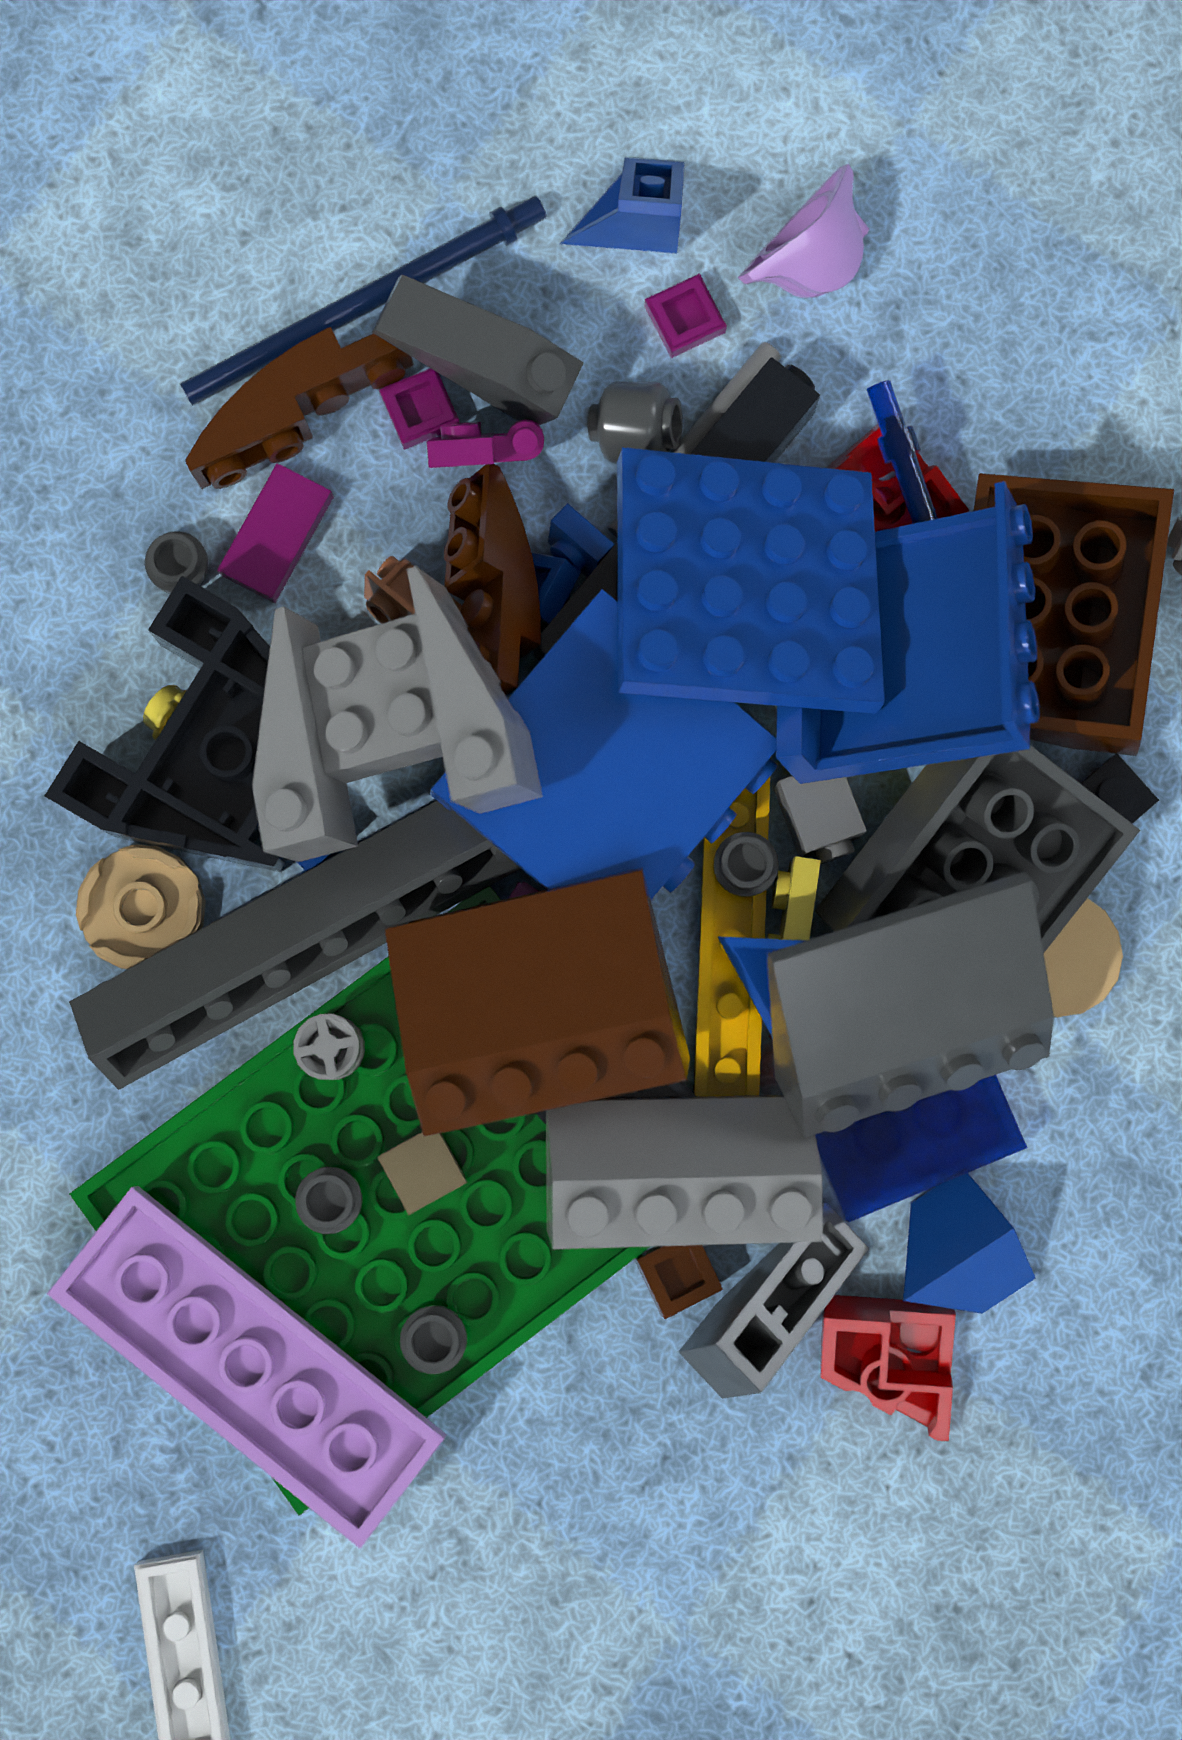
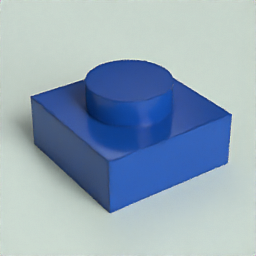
M568 503L551 519L548 543L551 545L550 552L552 556L565 558L586 577L592 573L615 545Z
M532 553L538 584L541 624L548 625L568 602L570 592L581 571L565 558Z

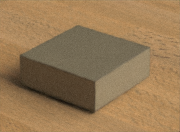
M423 1132L378 1156L408 1215L468 1182L442 1133L424 1137Z

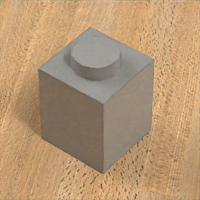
M793 776L779 780L774 788L776 798L799 857L806 858L816 855L817 860H821L820 864H824L855 852L851 841L859 839L867 830L847 777L800 784Z

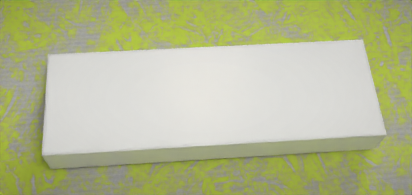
M203 1550L138 1561L134 1568L158 1739L231 1740Z

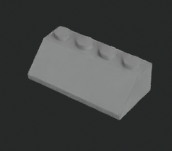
M784 1095L697 1096L693 1098H601L546 1110L547 1233L553 1249L822 1242V1169L816 1136L803 1137Z

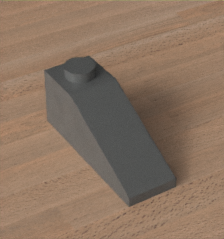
M401 275L398 278L372 331L378 337L517 421L529 419L539 425L558 418L584 364L581 360L527 327L405 275Z
M827 1202L822 1203V1242L779 1243L712 1308L678 1352L722 1399L762 1393L869 1248Z

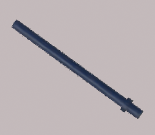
M535 195L506 211L501 206L489 212L490 219L183 381L180 383L183 391L193 406L261 370L272 360L303 340L330 326L334 331L382 306L387 302L401 275L425 283L502 241L506 246L516 242L517 233L546 219L542 203Z

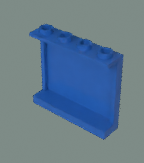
M1005 481L995 483V507L875 532L885 703L877 714L777 706L776 759L800 784L1031 749L1030 723L1039 721V701L1033 682H1028V662H1033L1037 659V642L1031 622L1026 621L1025 603L1034 601L1035 585L1031 567L1028 562H1024L1023 545L1032 543L1033 529L1027 506L1025 504H1016Z
M602 589L508 698L512 708L519 713L530 732L543 797L480 814L451 801L446 772L431 788L430 795L449 811L452 809L546 890L643 867L650 899L652 900L662 887L672 893L687 877L696 864L688 855L703 838H706L712 844L728 828L737 815L729 806L744 788L754 794L776 770L778 764L770 758L776 751V738L735 702L618 693V602Z

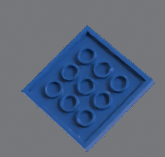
M622 447L617 460L618 693L877 714L885 703L871 473Z

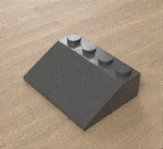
M1031 745V749L929 764L916 777L816 908L815 912L836 932L1026 871L1032 880L1044 953L1140 832V829Z
M1026 871L767 953L775 1079L804 1138L824 1131H840L849 1127L857 1120L887 1110L900 1111L910 1107L918 1100L948 1090H964L981 1079L1011 1069L1024 1070L1035 1065L1041 1059L1050 1056L1054 1014L1033 885Z

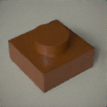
M702 1245L653 1246L634 1259L653 1301L664 1319L723 1290Z

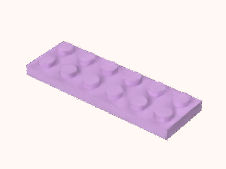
M139 1186L131 1187L47 1293L53 1300L358 1548L363 1546L445 1439V1432Z

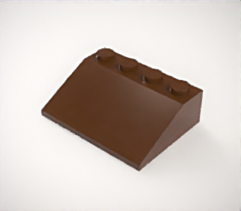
M979 473L973 511L995 507V483L1005 481L1016 504H1025L1027 506L1032 522L1033 540L1031 544L1023 545L1024 562L1029 563L1033 574L1035 599L1033 602L1025 603L1026 621L1031 622L1037 642L1036 661L1028 662V682L1032 681L1037 691L1039 721L1030 723V740L1070 749L1137 756L1142 740L1174 489Z
M643 867L385 928L406 1073L424 1137L687 1080L690 1055Z

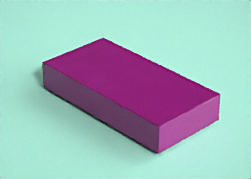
M276 463L217 569L219 574L276 603L334 498L332 491Z

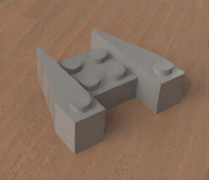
M417 566L407 569L415 614L321 642L318 625L286 607L275 609L252 786L263 851L265 853L301 862L357 847L358 842L347 783L440 757L444 759L451 801L481 814L543 797L529 730L519 713L512 708L499 685L501 683L490 663L484 659L467 630V623L446 587Z

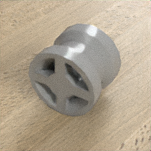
M319 1014L309 1018L298 1029L294 1038V1056L298 1066L307 1075L320 1080H340L351 1075L360 1066L365 1055V1040L361 1030L351 1020L335 1014ZM340 1049H342L340 1055L336 1058V1060H337V1064H336V1062H335V1057L339 1054Z

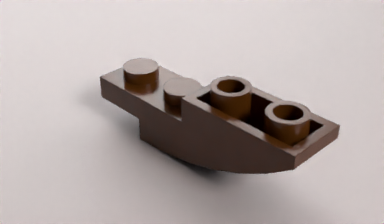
M330 326L281 354L245 382L205 427L185 462L201 489L211 485L215 489H222L240 482L247 475V468L267 459L272 463L286 461L300 453L304 447L303 443L313 438L304 417L305 415L314 411L317 415L333 413L344 407L350 399L349 395L370 385L373 389H381L400 381L406 373L405 369L414 366L412 356L374 333L341 348Z
M486 464L470 478L461 479L449 496L447 504L450 512L449 533L443 553L444 560L446 561L444 587H446L450 594L464 600L460 613L468 625L467 630L484 659L490 663L501 682L499 685L506 696L518 688L519 659L541 645V614L534 562L523 521L501 468L496 464Z

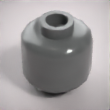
M613 382L604 389L599 404H592L589 408L587 418L589 439L591 442H599L604 458L613 464H617L622 447L670 452V449H677L681 442L683 420L680 401L678 398H671L668 389L659 382Z

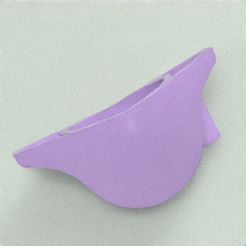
M849 164L838 168L738 276L744 284L768 282L779 286L794 296L815 298L843 288L853 279L859 270L863 258V237L870 229L853 206L854 174Z

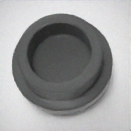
M173 531L162 534L150 544L145 555V569L149 579L156 587L166 593L171 594L181 576L200 585L208 572L209 560L205 548L198 539L185 532Z
M740 832L726 838L718 847L713 862L714 873L719 884L729 893L740 897L756 896L768 889L776 878L779 866L778 856L772 844L763 836L752 832Z
M323 1167L314 1170L302 1180L297 1189L295 1197L296 1210L302 1222L311 1230L323 1234L338 1233L348 1228L357 1219L362 1207L361 1188L356 1179L343 1169Z
M439 1305L425 1306L411 1314L403 1325L400 1335L401 1350L407 1362L416 1370L427 1374H439L453 1368L462 1358L467 1345V1332L461 1318L451 1309Z

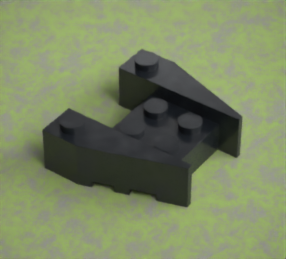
M181 576L148 631L160 646L198 667L200 670L137 772L133 773L81 741H78L44 796L116 838L282 872L286 864L275 855L265 853L263 848L255 844L260 836V828L252 786L270 646L238 608Z

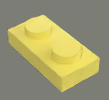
M795 856L789 863L788 872L778 870L773 887L771 907L782 910L779 935L768 933L767 939L810 940L821 860Z

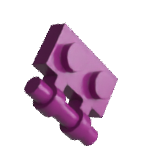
M529 419L515 422L510 427L508 433L482 434L481 422L443 424V426H440L441 436L432 437L427 441L429 468L531 460L538 456L544 447L543 430L538 423Z

